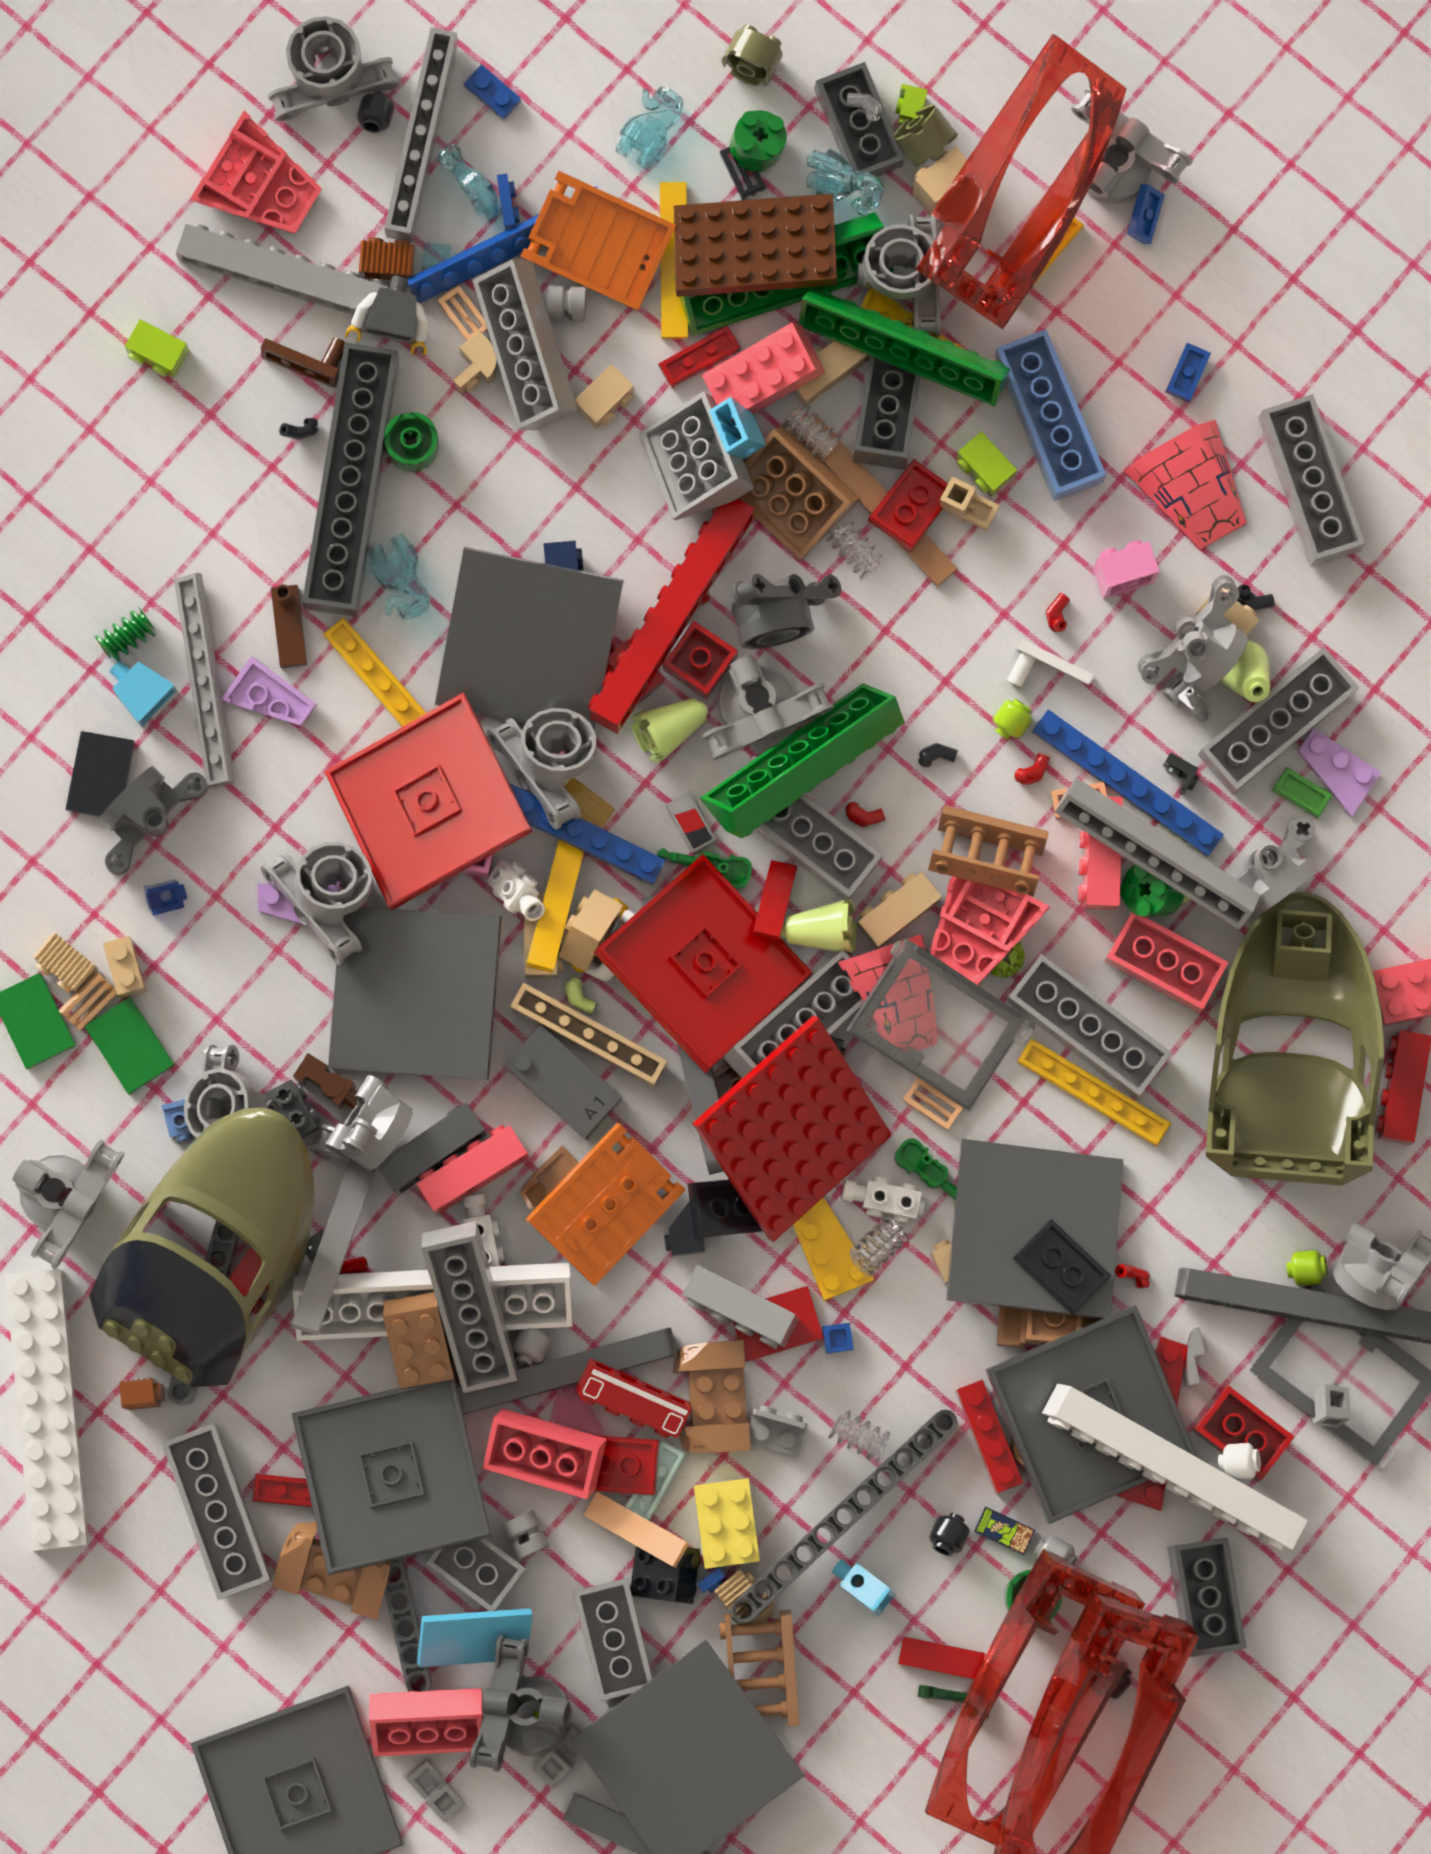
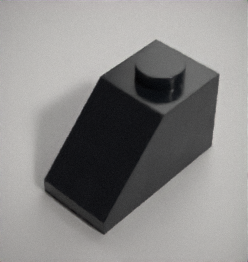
M690 1201L669 1227V1235H664L666 1251H672V1257L705 1253L703 1238L695 1239Z

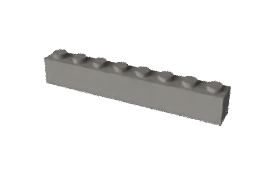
M430 28L384 227L387 238L407 240L411 243L413 241L458 46L457 32Z
M194 223L193 226L185 224L176 250L178 261L351 315L355 314L357 306L370 293H377L379 287L389 289L386 283L381 280L371 278L368 281L360 278L361 276L353 271L346 270L345 273L336 271L335 267L330 264L320 263V265H317L301 255L291 257L285 255V252L279 248L270 247L266 249L259 247V243L253 240L244 239L243 242L234 239V236L224 231L214 233L209 231L208 227L198 223Z
M1077 777L1062 796L1055 810L1056 814L1238 930L1241 929L1253 913L1260 897L1259 893Z

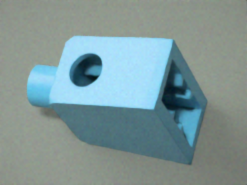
M732 397L709 410L726 453L744 459L765 446L764 437L754 415Z
M118 661L109 671L119 681L113 687V691L141 727L177 691L170 681L140 662H137L129 669L123 662Z
M841 1559L832 1570V1573L842 1580L840 1586L878 1617L895 1596V1593L888 1586L857 1563L854 1567H851ZM858 1579H862L864 1581V1584L860 1588H857L855 1586V1583Z

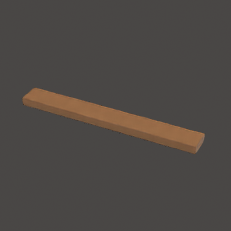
M814 412L794 432L860 498L858 502L871 515L888 492L861 463L852 462L853 454ZM926 533L911 552L896 542L937 588L958 569Z

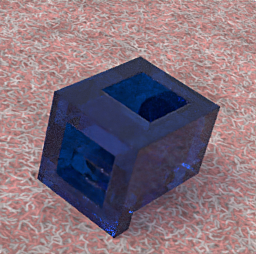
M176 879L143 886L149 912L153 916L185 908L183 900L187 899L185 887L183 884H179ZM169 891V899L162 900L161 893Z

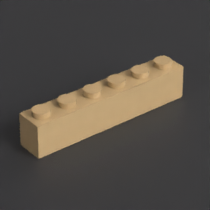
M525 983L522 984L510 1006L511 1011L537 1025L541 1024L546 1030L655 1088L667 1066V1060Z

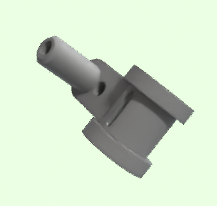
M1182 672L1177 675V679L1169 687L1165 686L1161 689L1163 695L1175 707L1183 704L1196 715L1200 722L1208 719L1203 698L1196 693L1193 687L1184 681V674Z

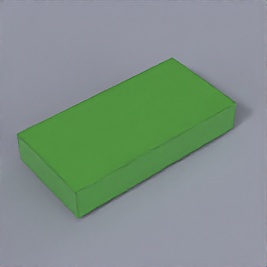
M1288 767L1285 768L1272 789L1274 793L1317 819L1333 796Z

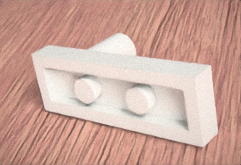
M1021 639L1017 647L1021 654L1007 681L1022 687L1035 660L1088 686L1094 675Z

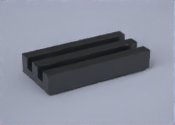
M730 147L720 151V156L741 200L746 199L747 196L755 195L756 192L766 190L759 172H752L757 183L753 187L746 170L738 165L739 162L733 156L748 188L744 191L728 157Z

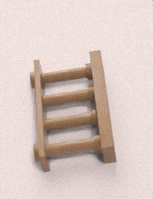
M944 805L937 829L945 832L941 851L933 849L928 870L1019 894L1034 896L1039 875L1031 874L1035 855H1043L1049 831ZM956 835L972 839L968 857L952 854ZM982 841L998 845L994 864L978 860ZM1009 848L1024 852L1020 871L1004 867Z
M791 1609L780 1610V1618L775 1619V1622L731 1625L730 1614H724L725 1623H719L720 1639H726L728 1670L735 1678L734 1663L778 1660V1663H783L784 1673H780L778 1677L737 1679L736 1681L743 1690L768 1688L785 1690L786 1701H781V1704L757 1705L755 1707L762 1716L782 1715V1718L787 1717L788 1726L799 1725ZM776 1633V1636L781 1635L782 1646H777V1649L733 1652L732 1636Z

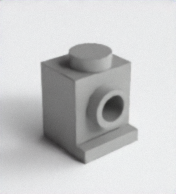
M1328 1382L1322 1384L1320 1388L1314 1391L1315 1418H1313V1424L1338 1428L1351 1420L1349 1388L1340 1387L1337 1383Z

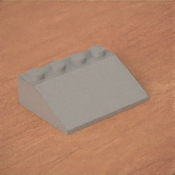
M705 391L640 432L669 511L675 521L733 502L754 489L743 458L726 453L709 410L717 405L713 397Z

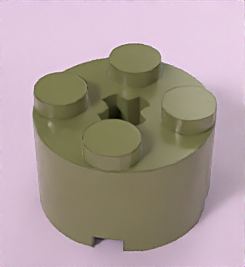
M746 24L742 29L735 32L722 57V65L724 67L728 65L732 69L730 74L744 83L757 86L759 82H764L763 86H767L783 57V52L780 48L782 43L778 38L774 36L767 37L759 33L753 26Z
M933 104L917 111L918 117L912 121L908 118L894 134L896 143L915 167L921 166L929 158L934 161L941 157L945 152L943 147L958 136V133Z

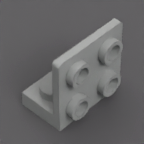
M763 1405L760 1406L759 1410L754 1409L749 1424L750 1444L798 1457L804 1432L807 1428V1423L802 1422L803 1417L787 1413L786 1417L776 1415L777 1409Z

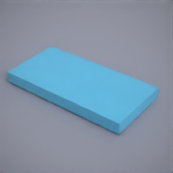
M530 1608L422 1616L417 1657L418 1666L431 1667L495 1662V1648L500 1634L506 1635L508 1639L521 1641L525 1638L530 1640L532 1611Z

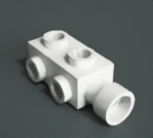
M501 859L487 879L493 888L492 893L505 902L503 906L511 913L517 914L520 912L529 921L540 919L545 912V907L537 898L539 891L535 887L538 882L525 874L527 869L516 861L510 863Z
M874 1177L873 1181L868 1180L866 1186L856 1184L857 1181L845 1180L841 1200L851 1203L853 1200L863 1202L861 1209H866V1215L882 1218L883 1214L894 1216L893 1221L909 1224V1220L915 1221L917 1215L922 1216L925 1200L921 1199L922 1192L916 1191L917 1186L901 1183L900 1187L889 1185L890 1180L880 1177ZM875 1192H882L884 1200L877 1201L874 1197ZM902 1198H909L911 1205L909 1207L902 1206Z
M478 1194L463 1197L464 1207L468 1209L469 1214L468 1219H463L464 1224L476 1221L477 1225L483 1226L484 1233L480 1236L484 1250L489 1255V1267L501 1266L500 1263L505 1262L502 1246L497 1247L495 1237L500 1236L499 1224L497 1219L492 1220L490 1214L485 1215V1195Z

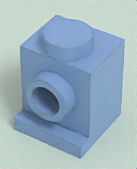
M185 1099L162 1105L169 1137L176 1139L177 1142L193 1139L186 1122L181 1126L175 1124V1119L178 1116H183L185 1119Z

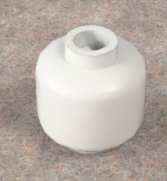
M1250 1443L1229 1444L1224 1448L1223 1455L1218 1457L1220 1471H1225V1474L1236 1480L1253 1479L1256 1472H1259L1261 1469L1259 1450L1254 1449Z

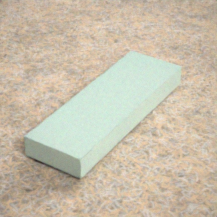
M661 1441L656 1496L632 1494L625 1508L649 1521L686 1454Z

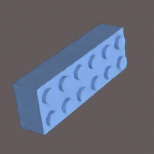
M1047 329L997 347L995 359L1010 368L1006 386L1053 500L1062 499L1103 483L1106 477L1105 470Z

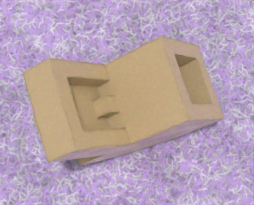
M478 330L459 347L460 354L470 364L467 369L453 380L454 387L461 395L466 390L468 392L474 390L480 384L479 379L481 377L489 385L497 373L498 364L493 345Z
M953 476L940 499V506L947 513L962 522L966 520L988 531L1000 508V505L976 494L975 487Z

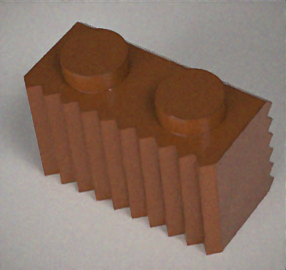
M370 237L368 241L362 240L358 271L361 276L360 278L392 280V276H400L406 279L414 276L415 245L402 239L395 240L394 243L384 242L383 239L377 237Z
M151 1377L148 1379L143 1378V1380L139 1378L138 1380L132 1379V1381L127 1380L126 1382L122 1380L119 1383L121 1406L123 1409L135 1410L161 1407L160 1400H165L164 1385Z

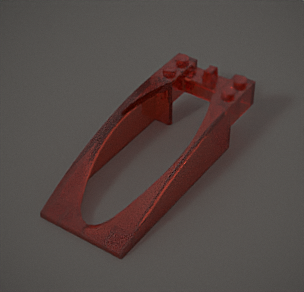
M1052 34L932 211L931 215L945 224V226L915 270L1003 330L1048 264L1080 208L1112 136L1127 88L1057 35ZM1078 72L1084 73L1088 78L1091 94L1089 130L1004 256L1001 257L990 249L985 251L986 254L998 261L999 265L986 284H983L964 269L980 247L993 202L1007 167L1027 131L1059 87L1071 75Z
M1043 1548L994 1637L969 1690L935 1777L925 1808L927 1815L1011 1853L1022 1854L1128 1666L1119 1650L1145 1606L1144 1601L1136 1592L1113 1581L1110 1583L1070 1564L1067 1559ZM1062 1595L1095 1610L1096 1612L1085 1629L1083 1649L1072 1694L1052 1739L1033 1770L1004 1808L990 1819L977 1820L971 1814L967 1800L968 1752L1035 1630L1039 1628L1054 1636L1059 1632L1049 1618Z
M1095 1590L1092 1591L1060 1656L1032 1723L1009 1792L994 1854H1037L1032 1832V1797L1092 1675L1110 1681L1114 1678V1675L1104 1663V1659L1115 1637L1147 1647L1140 1662L1139 1681L1131 1725L1119 1761L1100 1800L1074 1842L1064 1853L1110 1854L1186 1702V1699L1175 1684L1199 1638L1187 1621L1166 1614L1161 1617L1120 1603L1116 1597Z

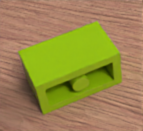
M139 319L124 346L127 354H129V359L140 365L145 362L153 366L152 370L163 377H166L167 374L175 377L189 352L186 342Z
M982 431L957 452L956 459L958 461L956 463L965 474L970 473L976 479L974 483L977 488L984 494L987 492L991 497L1016 476L1017 469Z

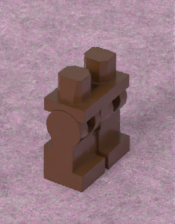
M307 1053L294 1073V1079L303 1086L310 1081L321 1088L324 1095L333 1101L335 1106L342 1109L346 1105L353 1110L358 1104V1100L355 1098L358 1092L355 1090V1083L348 1078L346 1080L336 1073H329L328 1065Z

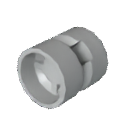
M548 285L547 312L550 320H562L566 316L569 321H585L586 287L571 286L569 290H566L564 286Z
M534 1510L501 1525L507 1539L513 1540L511 1548L517 1560L549 1546L544 1532L537 1529L540 1523ZM526 1533L529 1534L530 1539L527 1542L522 1537Z

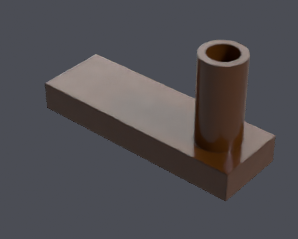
M265 338L261 345V358L335 388L339 380V369L336 367L343 355L344 343L346 342L339 338H332L322 361H319Z
M282 584L278 587L271 588L280 668L307 665L298 585L287 586Z

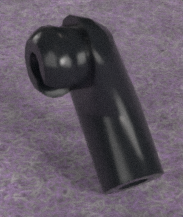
M306 418L303 422L304 426L299 427L283 423L280 426L279 433L281 436L296 440L314 436L319 430L317 428L318 421L314 418Z
M1244 584L1238 587L1239 598L1237 601L1243 606L1248 605L1254 611L1275 606L1272 594L1256 596L1251 592L1248 585Z
M934 743L919 752L918 763L923 767H930L932 761L938 758L954 763L958 750Z

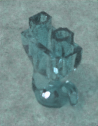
M659 87L652 99H649L648 90H643L642 104L645 109L654 111L662 104L668 108L631 117L620 130V138L616 145V152L627 158L633 148L641 151L637 164L646 170H649L656 161L660 162L667 149V133L681 118L684 111L683 98L666 87Z
M451 144L442 149L437 156V161L444 169L452 171L459 187L476 214L483 213L489 221L500 215L502 210L497 205V195L487 178L476 169L466 165L457 144Z
M829 149L826 153L814 150L808 155L807 166L816 169V171L813 170L808 175L807 187L815 190L816 195L833 193V200L837 202L847 198L857 190H862L861 197L855 198L851 202V207L854 212L863 217L868 215L867 211L874 210L879 205L884 190V185L880 179L870 173L856 171L835 150Z
M400 534L390 539L395 550L394 552L385 555L381 544H376L368 548L370 568L376 581L381 586L413 598L412 602L406 603L400 596H390L386 601L385 614L387 616L391 615L392 608L395 607L399 617L402 620H408L420 616L429 610V595L417 578L418 556L413 544L410 545L404 534Z

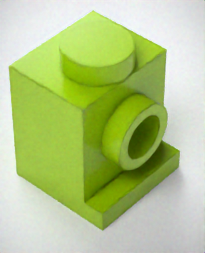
M906 84L901 85L895 113L900 114L899 126L908 118L912 121L918 117L916 112L924 108L927 89Z

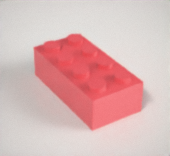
M792 322L709 370L702 376L716 405L732 397L752 414H755L826 372L803 326Z
M1107 796L1123 807V797ZM1082 830L1079 837V848H1084V857L1079 859L1078 873L1083 875V884L1078 886V902H1082V909L1115 910L1120 906L1121 854Z
M1132 912L1104 960L1107 964L1199 1014L1204 1009L1229 963L1147 917L1138 916Z
M1431 959L1372 971L1377 988L1383 1027L1431 1017Z
M501 1125L489 1133V1139L481 1142L479 1139L466 1147L467 1152L460 1157L454 1154L442 1162L444 1167L437 1171H434L432 1168L419 1176L421 1181L416 1184L436 1216L463 1200V1197L473 1194L529 1159L528 1153L511 1126L505 1128Z
M502 1408L493 1418L482 1469L588 1499L596 1489L607 1439Z
M468 1688L460 1690L370 1694L369 1722L373 1757L471 1752L472 1746L479 1735L484 1715L482 1709V1689Z

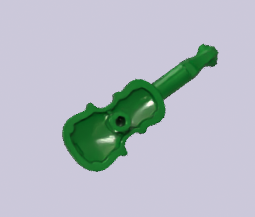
M665 848L657 852V856L685 866H690L703 854L735 889L744 888L748 884L752 873L751 862L745 857H736L734 854H731L728 859H723L719 857V854L714 855L708 851L702 852L698 857L678 852H668Z
M910 1138L905 1140L895 1152V1163L900 1168L906 1170L908 1174L911 1172L916 1173L920 1180L924 1181L928 1187L932 1189L940 1187L955 1200L957 1187L947 1180L948 1168L940 1164L937 1159L933 1160L932 1156L927 1153L929 1148H925L917 1139Z

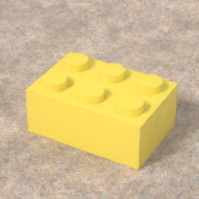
M749 1478L694 1485L704 1569L759 1562Z

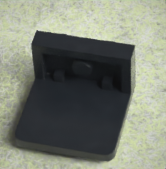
M636 1546L630 1587L632 1596L693 1604L697 1591L696 1579L700 1566V1549L687 1547L678 1565L674 1568Z

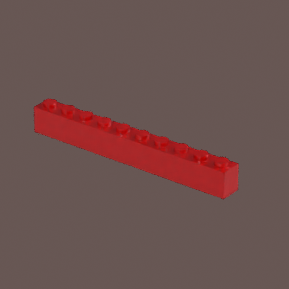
M736 499L733 502L712 509V518L709 522L705 521L699 529L698 535L700 537L696 543L691 542L684 555L686 559L682 565L678 563L671 574L672 581L668 586L664 585L657 596L658 603L654 608L650 607L647 610L643 619L645 621L641 629L637 628L633 632L629 641L632 644L627 651L623 650L616 660V665L618 666L613 673L608 672L602 682L604 688L599 695L594 694L588 705L591 720L619 734L755 517L754 507Z

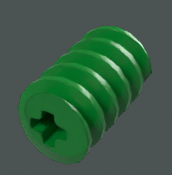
M140 607V615L130 611L131 621L125 617L121 618L122 627L113 623L114 633L104 629V640L97 635L94 636L109 659L112 657L120 661V651L129 655L128 645L137 649V639L144 643L147 642L146 633L153 637L156 636L153 625Z

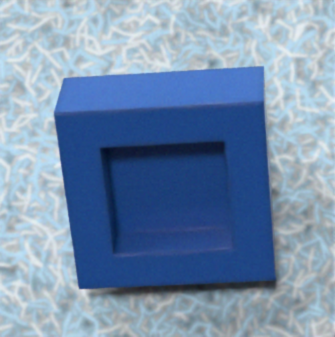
M850 1323L822 1327L826 1354L854 1350Z
M718 1567L698 1582L697 1585L703 1593L708 1590L712 1594L715 1589L723 1584L721 1579L725 1577V1574Z

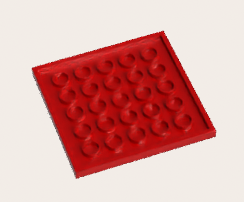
M814 1015L692 1123L766 1237L772 1242H775L892 1136L824 1025Z

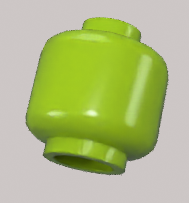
M1016 698L1013 701L1005 700L993 717L994 723L998 726L995 731L1007 740L1011 736L1021 738L1033 722V717L1030 714L1032 710Z
M1316 1249L1296 1251L1292 1254L1291 1262L1286 1263L1288 1278H1293L1299 1287L1319 1285L1323 1282L1324 1277L1328 1276L1326 1257L1321 1255Z

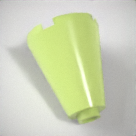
M1248 641L1242 656L1231 671L1221 680V683L1251 702L1264 700L1270 692V660L1268 654L1261 645Z
M691 698L642 711L631 716V720H635V723L631 725L632 731L643 752L649 750L653 755L649 759L654 763L663 761L707 721L708 709L703 701Z
M842 900L787 916L781 932L782 938H786L789 944L834 952L844 950L846 954H853V950L856 949L857 926L856 922H853V917L850 916V914L855 913L852 900Z

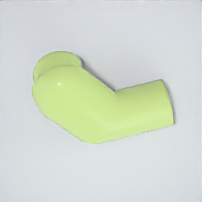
M577 977L570 978L565 984V993L569 1004L592 1015L597 1002L584 997L581 989L583 985L581 979Z

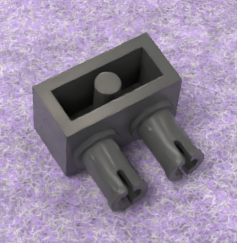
M291 1079L263 1094L278 1103L280 1114L285 1116L295 1126L302 1139L319 1130L316 1123L320 1119L313 1107L307 1108L303 1100L307 1098V1095L300 1083L295 1085Z

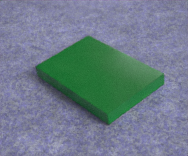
M41 973L33 975L0 992V1016L26 1070L76 1046Z
M131 997L84 1026L128 1095L175 1066Z

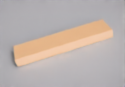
M597 1491L583 1514L588 1519L674 1568L678 1565L689 1545L686 1541Z

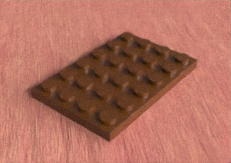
M833 193L674 205L677 297L837 285Z

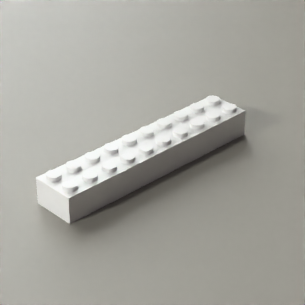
M570 1263L489 1267L507 1330L572 1327ZM428 1270L339 1274L318 1336L296 1329L297 1341L387 1336L383 1319L384 1301L434 1292ZM308 1276L294 1277V1314Z
M51 1269L6 1274L5 1281L31 1551L89 1545L63 1270Z
M1057 1384L1042 1414L1049 1417L1047 1422L1053 1426L1067 1431L1069 1429L1073 1430L1071 1436L1084 1443H1096L1095 1449L1099 1452L1115 1458L1119 1456L1118 1462L1122 1465L1138 1471L1142 1469V1476L1155 1483H1166L1165 1489L1178 1496L1182 1495L1186 1498L1190 1496L1189 1502L1193 1505L1209 1511L1213 1509V1516L1226 1523L1227 1521L1232 1524L1236 1522V1529L1249 1536L1253 1535L1257 1538L1260 1536L1259 1542L1272 1549L1275 1548L1282 1551L1284 1547L1293 1550L1308 1521L1071 1386Z

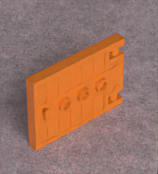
M558 171L554 179L558 181L554 190H549L528 239L532 240L529 248H524L520 257L638 311L676 224ZM567 186L575 189L571 198L564 195ZM541 245L548 247L545 257L538 254Z
M619 1123L596 1144L525 1219L593 1286L609 1272L686 1191L680 1183L675 1182L673 1184L669 1180L672 1175L635 1138L631 1137L628 1139L624 1135L627 1130ZM616 1142L621 1146L617 1152L611 1148ZM661 1187L666 1191L662 1197L656 1193Z

